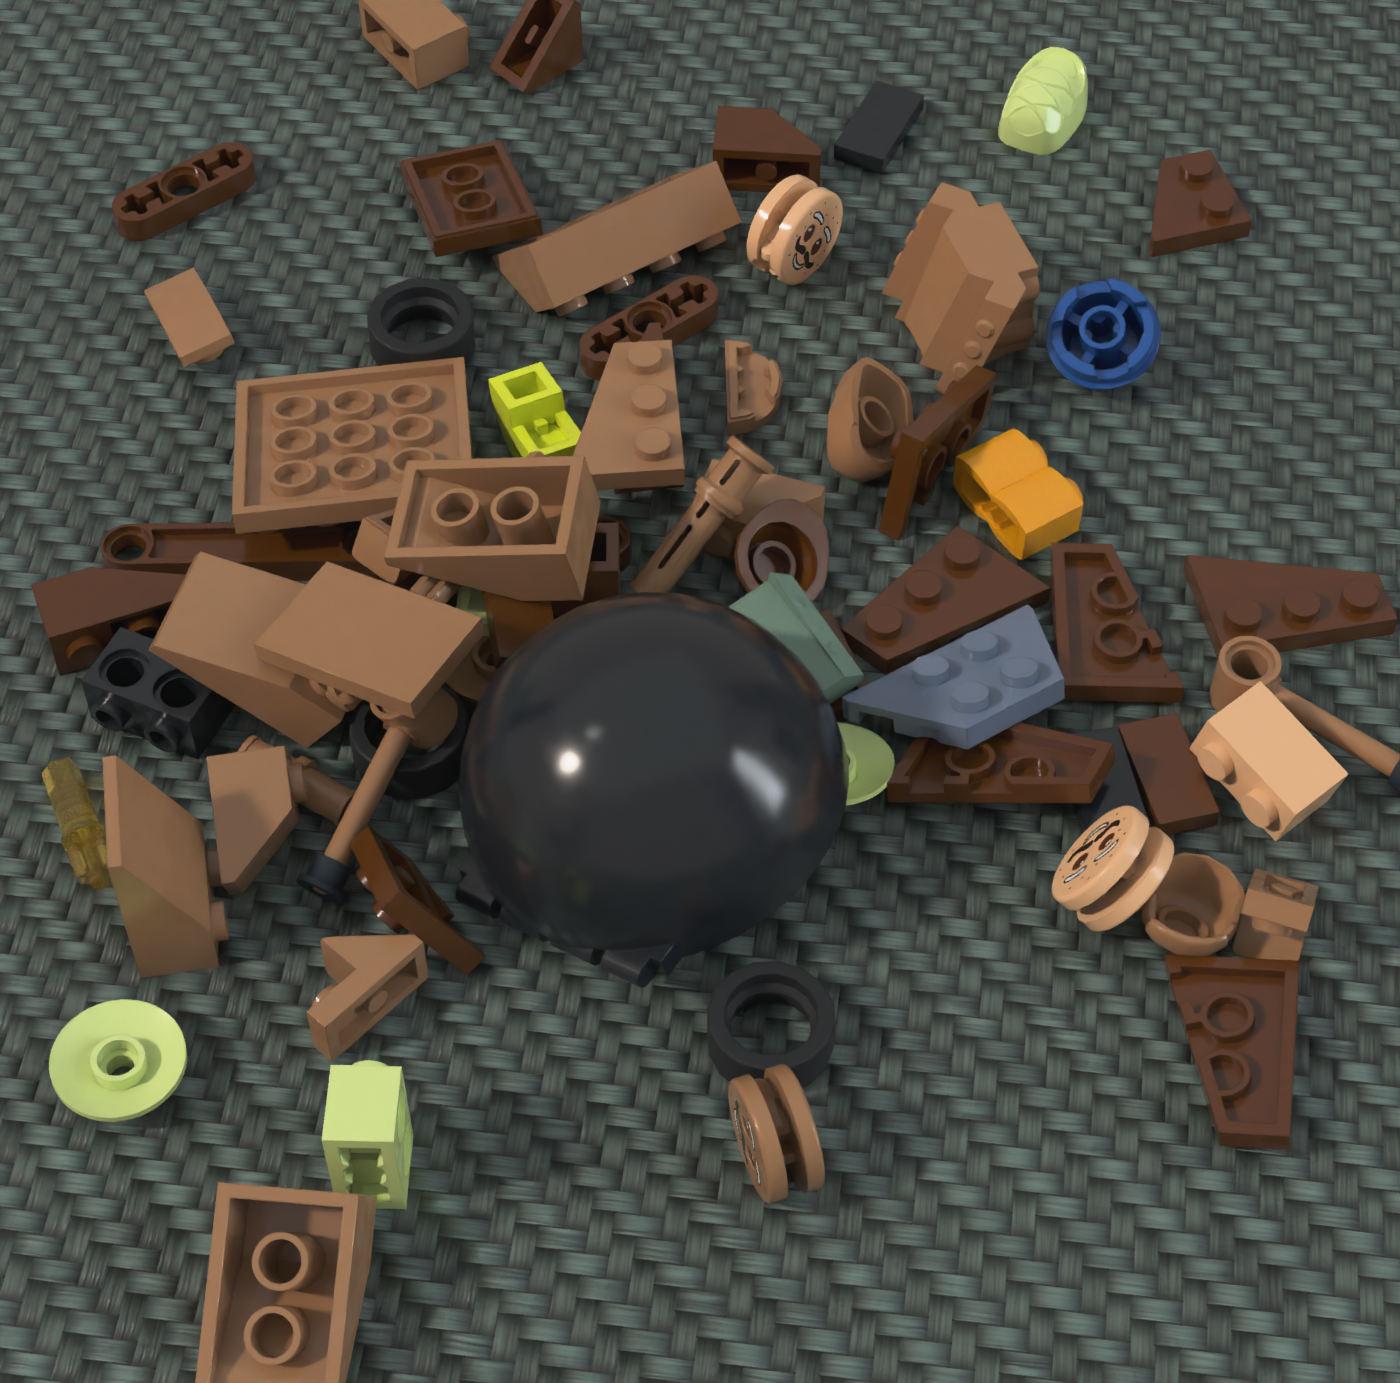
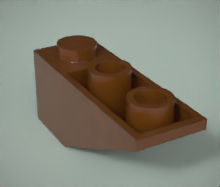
M89 567L31 584L59 675L90 669L120 627L154 639L185 575Z

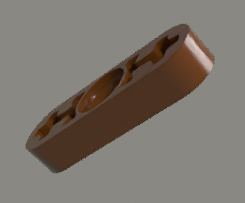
M221 143L122 191L112 202V211L118 233L128 240H147L247 191L256 180L251 150L240 143ZM186 186L198 189L193 194L186 196L171 194L175 189Z
M688 275L681 277L587 330L580 339V361L583 372L588 377L600 381L613 344L641 341L644 333L635 329L641 323L660 322L664 327L662 329L663 340L672 339V347L709 327L718 317L717 286L713 281L703 276Z

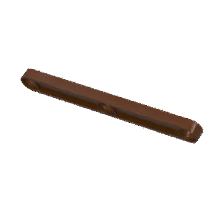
M598 517L597 523H619L622 572L630 565L632 558L630 530L623 522L615 518ZM362 521L343 522L330 527L306 526L280 529L267 534L257 532L236 534L233 522L125 524L111 529L101 542V552L105 568L186 575L194 557L201 551L293 581H310L327 561L372 577V571L352 556V549ZM136 546L145 550L139 558L134 560L122 561L115 558V555L126 547Z

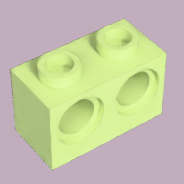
M372 1060L359 1061L353 1065H331L322 1145L333 1192L377 1196L376 1209H406L413 1130L402 1066H387L384 1063Z

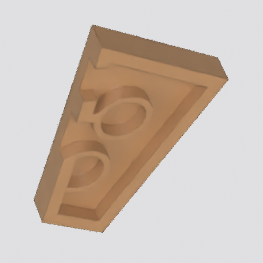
M672 339L613 344L573 456H585L596 490L685 485V465Z

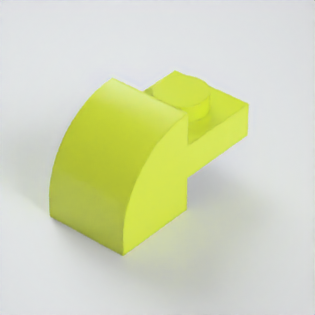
M542 362L488 379L495 414L503 437L513 457H527L529 453L541 451L546 457L573 456L581 431L565 410L563 391Z

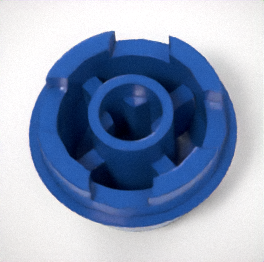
M1116 279L1091 282L1070 289L1054 307L1046 327V346L1055 367L1072 382L1092 389L1116 388L1138 378L1148 369L1156 357L1161 339L1160 321L1150 301L1130 284Z

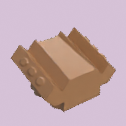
M941 182L926 208L922 209L916 219L917 225L908 234L905 240V248L894 261L895 268L881 294L903 301L894 319L904 322L916 341L922 355L919 365L943 373L933 391L944 394L953 380H961L976 365L983 367L984 364L1007 353L1029 348L1030 340L1034 336L1033 310L1034 302L1039 295V267L1000 201L978 206L970 191Z

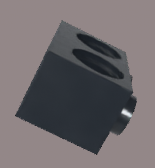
M120 627L81 680L91 718L108 730L115 732L123 730L147 739L152 745L162 751L170 753L178 751L199 759L236 704L148 651L154 639Z

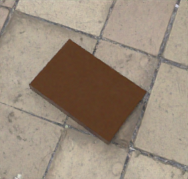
M502 140L414 157L399 162L402 180L435 257L543 235L541 218Z

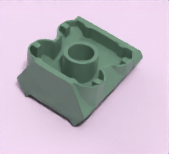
M770 572L766 582L728 606L754 619L779 637L801 659L818 681L829 704L862 683L864 674L792 575Z

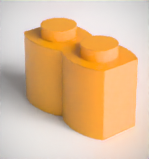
M1012 428L956 456L953 485L972 512L984 521H987L996 538L1016 558L1024 560L1051 546V543H1056L1079 531L1084 505L1082 493L1072 479L1065 478L1057 470L1048 466L1047 456L1041 445L1035 440H1029L1023 433Z

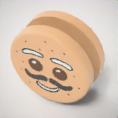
M798 174L789 176L779 182L765 197L751 223L746 248L751 264L764 272L778 276L777 279L787 285H797L807 279L823 264L839 234L843 217V206L839 196L827 188L818 187L814 181Z
M1127 805L1113 809L1095 821L1068 850L1053 878V897L1067 910H1077L1078 919L1092 931L1102 932L1112 929L1138 911L1159 887L1173 860V841L1161 829L1149 827L1148 818L1137 808Z

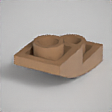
M194 267L143 290L183 367L193 363H208L218 358L225 348L235 344L227 325Z

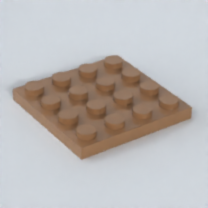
M464 357L237 381L232 518L235 533L257 532L267 534L280 529L306 526L330 527L343 522L362 521L364 517L395 509L406 461L473 459Z

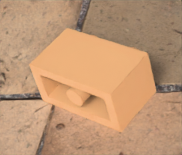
M1261 681L1207 720L1189 748L1197 757L1203 771L1212 779L1220 781L1241 804L1245 816L1254 825L1263 828L1275 842L1325 804L1348 775L1347 771Z

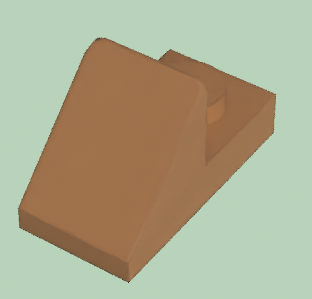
M1255 868L1243 903L1241 918L1232 946L1233 952L1247 958L1298 961L1315 906L1319 886Z
M416 935L331 936L321 939L320 944L325 969L329 976L337 983L323 989L306 1013L314 1047L331 1062L429 978L424 942Z

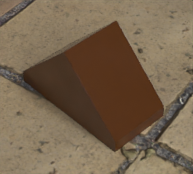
M526 0L489 68L522 92L530 94L582 62L583 47L580 3L577 0Z

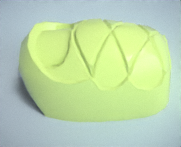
M1049 47L1038 52L1024 65L1010 88L998 127V135L1002 142L1029 153L1048 155L1059 150L1069 140L1084 118L1088 100L1087 71L1078 55L1065 48Z

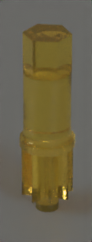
M70 757L50 761L41 774L62 833L61 842L68 854L75 878H79L81 886L89 882L91 888L102 889L111 880L107 867L106 831L104 825L98 821L79 766Z

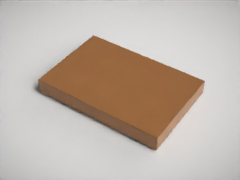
M327 561L254 643L258 660L415 719L486 632L483 619L480 616Z

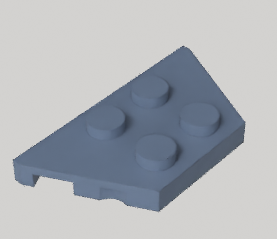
M1025 605L843 696V717L849 722L858 724L868 714L893 719L894 732L912 737H930L942 744L969 749L1065 699L1064 677L1034 609L1029 605Z

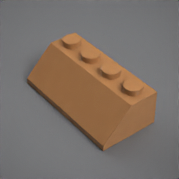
M713 161L667 177L543 233V235L536 236L493 255L492 258L496 267L535 312L555 308L557 315L561 316L587 305L588 301L585 294L601 286L606 295L631 285L635 282L632 272L648 265L651 273H655L682 261L678 251L694 244L697 252H700L726 241L727 237L724 230L742 221L718 163Z

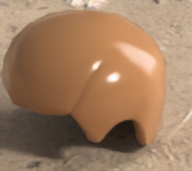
M1182 852L1173 856L1172 863L1163 881L1140 908L1141 922L1145 925V932L1155 944L1175 955L1210 956L1226 947L1228 941L1236 932L1245 900V892L1230 868L1208 855Z

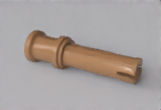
M731 435L726 442L729 447L728 451L708 477L700 476L695 483L697 487L694 490L698 493L697 497L629 585L638 593H670L725 518L728 516L733 519L735 515H740L744 509L741 503L762 474L770 475L775 467L745 443Z

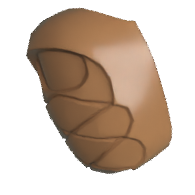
M865 357L852 365L844 373L834 392L835 397L828 412L827 457L830 466L840 476L857 483L879 479L893 470L895 459L890 458L889 455L892 441L901 426H909L914 422L912 399L905 383L887 367L872 358Z

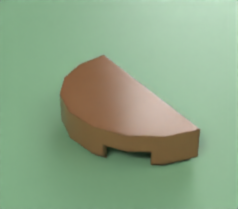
M725 340L727 436L749 433L770 421L780 407L783 394V378L778 363L774 359L769 361L765 356L754 352L753 345L747 342Z

